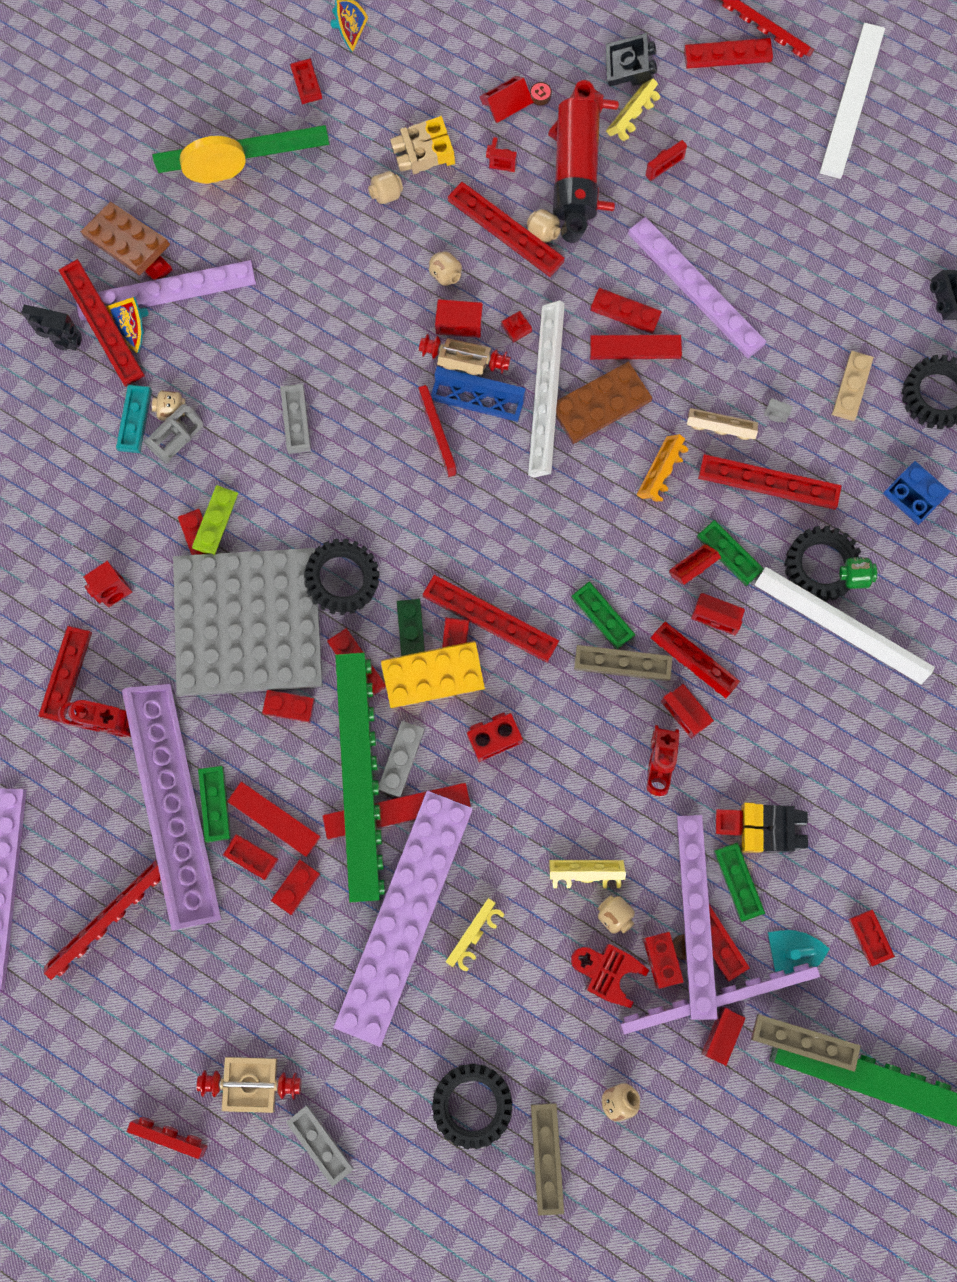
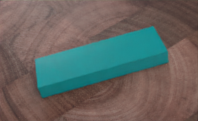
M128 385L116 444L117 451L141 453L152 394L151 387Z

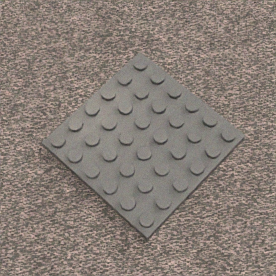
M315 548L173 556L176 691L178 697L323 687L318 603L315 605L312 602L313 598L308 596V589L304 585L306 565L310 555L315 552Z

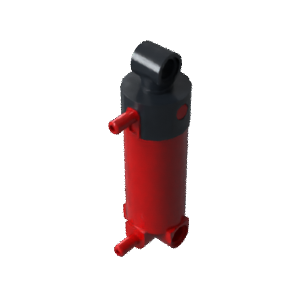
M587 80L579 81L575 85L570 98L562 101L558 107L553 214L564 221L561 227V236L569 243H575L580 240L587 229V221L597 215V210L614 211L615 209L614 202L598 200L597 170L600 113L603 108L617 110L619 102L603 99V94L595 93L593 84ZM570 225L576 226L578 231L571 229Z

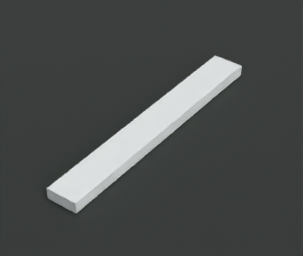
M864 22L820 174L841 179L885 31L884 27Z
M560 300L542 306L528 475L533 478L551 474L565 305Z
M765 567L755 583V586L919 684H922L935 668L768 567Z

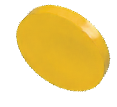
M208 136L195 140L187 145L180 155V165L183 174L194 182L204 184L233 178L240 173L246 162L241 144L225 136Z

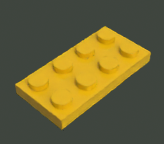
M475 641L381 660L390 708L485 689Z

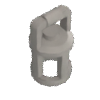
M182 404L143 442L161 461L168 464L171 458L186 443H189L192 440L191 438L203 427V422L193 408ZM184 412L195 423L189 431H187L188 427L181 420L177 421ZM171 433L176 435L164 449L158 446Z

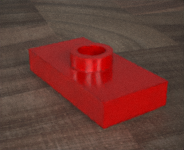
M311 58L291 63V71L302 105L323 99Z
M681 140L668 150H662L655 159L647 164L645 175L649 181H652L683 160L687 144Z
M704 544L671 568L669 573L672 578L685 585L697 575L702 574L705 569L718 561L721 556L718 551Z
M445 617L442 648L467 643L470 620Z
M235 834L223 856L265 881L279 860L238 834Z
M873 909L848 919L870 967L895 957Z

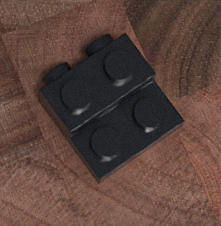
M648 33L606 44V69L609 87L626 82H631L632 86H636L654 78L653 74L657 73V64L653 60L652 55H655L657 51L655 42L650 40Z
M942 270L931 279L930 290L936 295V310L942 314L943 320H957V270Z
M24 304L21 313L37 335L44 338L49 337L56 348L64 351L67 349L76 351L77 347L81 345V333L68 314Z

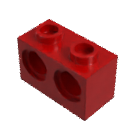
M108 560L83 576L87 582V585L84 587L90 596L95 598L99 604L103 602L108 608L132 593L122 575Z
M503 712L492 717V721L483 725V722L469 727L470 731L466 732L467 738L478 763L523 743V738L511 713L506 715ZM506 725L511 728L512 732L509 736H501L498 733V729ZM486 735L490 740L486 746H479L476 743L478 736Z
M670 932L642 938L656 989L683 983Z

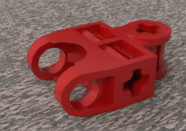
M86 700L65 703L58 710V718L63 724L131 738L126 710ZM66 707H69L68 714L72 719L71 721L64 717L63 712Z
M658 725L654 726L646 789L655 796H665L668 794L672 771H674L677 763L679 729L672 731L661 729ZM659 782L663 784L665 788L657 789L652 785V783Z
M611 944L606 945L602 954L591 948L581 947L576 949L571 956L573 968L590 978L585 990L605 1001L632 1008L634 1002L625 997L626 994L620 988V980L627 973H639L646 977L649 970L630 954ZM587 953L589 955L588 960L591 961L590 965L585 964L581 967V961L578 958L580 955L585 956Z

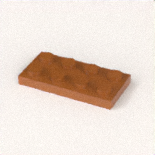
M111 201L80 231L84 238L139 276L170 246L166 238Z
M628 361L558 399L556 418L572 444H575L652 402V396Z

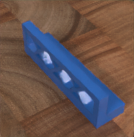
M437 366L434 374L435 383L431 393L433 401L519 422L525 401L526 388ZM440 385L449 387L452 391L446 397L437 395ZM466 391L470 392L474 399L464 402L461 401L458 395ZM490 397L494 399L496 404L490 408L484 407L481 400ZM509 402L518 404L515 414L505 412L502 406Z

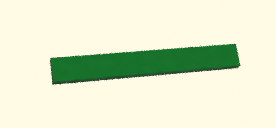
M326 125L236 140L243 147L245 159L330 145ZM183 149L152 154L158 173L181 170L180 155Z

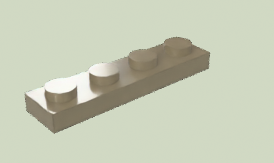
M577 645L574 670L670 681L673 656Z
M759 1014L756 1016L751 1036L753 1041L854 1072L861 1047L858 1044Z
M557 1103L531 1104L538 1216L564 1214Z

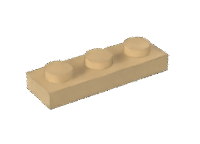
M851 351L832 415L851 421L856 419L874 357Z
M693 408L689 410L687 425L693 429H708L719 435H736L739 439L743 440L756 439L758 422Z

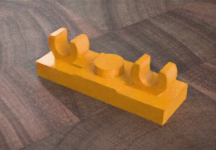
M680 434L666 436L636 494L641 499L651 498L654 502L663 501L658 491H668V487L662 484L664 479L671 474L674 463L683 462L678 452H688V448L682 445L685 441L683 436Z

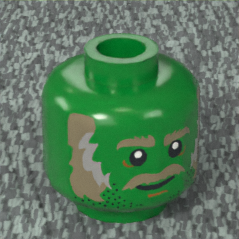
M867 557L848 558L844 566H840L839 577L840 580H844L846 587L849 589L870 588L872 583H875L877 580L876 563H872L871 559Z

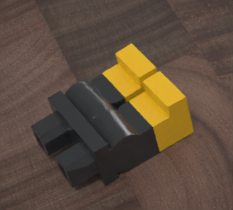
M743 803L741 805L744 827L743 835H741L742 853H792L795 850L808 848V835L795 834V825H807V811L797 810L795 806Z

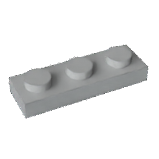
M299 384L280 387L288 454L311 451L304 386Z
M401 721L379 783V791L399 798L402 797L425 728Z
M306 1105L286 1122L332 1187L354 1170L352 1164L309 1105Z

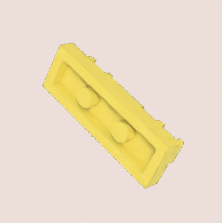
M654 78L640 86L607 128L606 132L610 137L618 133L622 141L629 139L625 130L627 129L630 133L636 130L634 124L629 122L631 118L635 119L643 111L642 106L648 110L654 107L650 97L654 102L660 99L659 93L653 91L658 85Z
M549 860L550 879H552L554 888H557V882L561 879L566 880L567 888H570L572 885L571 879L584 883L602 880L603 888H607L609 880H615L617 888H620L621 880H625L624 860Z
M489 898L487 899L446 960V963L454 967L458 962L459 967L463 971H468L469 968L464 966L463 959L469 956L475 960L476 956L471 952L465 951L471 942L474 945L477 944L484 933L480 929L486 920L491 928L496 929L497 925L492 923L491 917L494 914H498L502 918L504 917V913L501 910H492L496 904Z

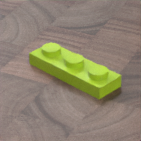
M216 485L192 549L206 554H216L238 497V492Z

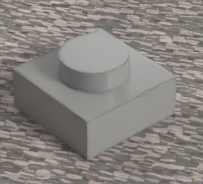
M771 398L764 415L774 422L786 423L793 406Z

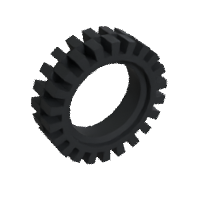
M933 355L930 360L928 357L924 358L921 363L919 361L903 383L904 387L901 394H905L902 398V402L907 403L905 410L907 412L912 410L913 413L910 417L914 420L918 416L920 418L919 424L923 425L925 422H928L927 428L932 429L937 425V429H943L946 425L948 429L953 427L954 424L957 425V406L949 410L935 409L924 401L920 393L921 381L930 375H945L951 378L957 385L956 357H952L950 361H948V355H942L940 359L938 355Z
M815 526L813 530H810V528L805 530L790 546L784 566H787L785 574L790 576L789 581L821 600L827 602L831 599L833 601L838 599L839 596H844L850 589L846 587L844 580L839 579L833 583L823 584L807 576L802 565V557L805 550L813 545H829L840 553L844 564L848 558L859 557L861 550L860 548L855 549L856 541L854 539L849 541L847 539L849 534L846 532L843 535L840 534L839 528L835 527L834 530H830V526H824L823 529H820V526Z
M333 539L332 543H329V541L324 542L322 547L318 546L315 549V552L310 555L304 572V585L308 589L307 594L309 597L312 596V602L315 605L317 603L320 604V609L324 611L329 609L331 614H335V612H340V615H345L346 612L352 614L357 609H363L371 601L378 587L380 573L377 571V561L374 562L373 554H368L366 552L367 548L364 545L360 548L358 546L359 543L356 541L353 544L348 543L349 539H343V542H339V539ZM336 557H344L354 561L363 574V585L360 590L346 597L335 596L329 593L322 585L320 579V569L324 563Z
M476 1063L460 1065L449 1071L441 1079L434 1092L432 1103L434 1122H436L439 1132H442L444 1138L447 1141L453 1142V1145L457 1147L458 1145L464 1147V1149L487 1147L501 1137L511 1120L512 1097L509 1087L502 1076L485 1065H477ZM477 1081L485 1084L492 1090L496 1098L497 1110L493 1120L485 1128L469 1131L459 1127L452 1120L448 1108L449 1098L453 1090L461 1083Z

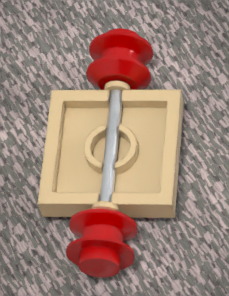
M429 334L425 338H421L419 344V351L422 352V357L427 353L432 355V359L438 356L437 365L443 366L448 370L458 369L466 371V373L471 375H482L488 363L491 372L495 368L500 369L501 374H503L504 370H509L511 357L507 356V351L504 355H499L498 349H496L490 357L491 347L447 338L443 345L439 336L431 340Z
M225 1057L224 1079H221V1075L217 1070L213 1076H208L207 1071L204 1070L202 1075H199L197 1078V1091L201 1092L202 1097L205 1096L206 1092H212L213 1097H216L220 1090L223 1089L222 1111L275 1112L276 1091H278L281 1099H284L286 1094H291L293 1100H295L296 1094L301 1093L302 1080L297 1078V1073H294L292 1078H287L285 1072L276 1080L278 1058Z

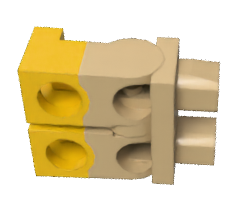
M442 116L413 125L408 129L406 127L401 128V135L390 139L394 154L406 151V154L396 157L400 172L412 169L414 175L419 173V171H425L433 166L444 163L447 166L455 164L454 151Z

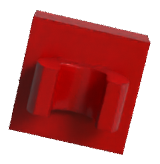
M159 256L144 273L153 281L166 277L173 269L171 265Z
M521 311L501 321V326L513 343L532 332L531 325Z

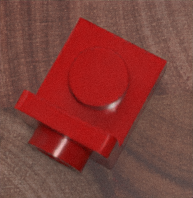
M493 137L492 145H488L486 151V158L489 159V168L515 172L517 152L509 149H498V138Z

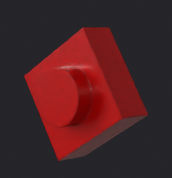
M716 809V834L743 835V810Z

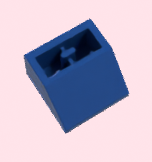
M914 461L883 492V495L919 525L951 491Z

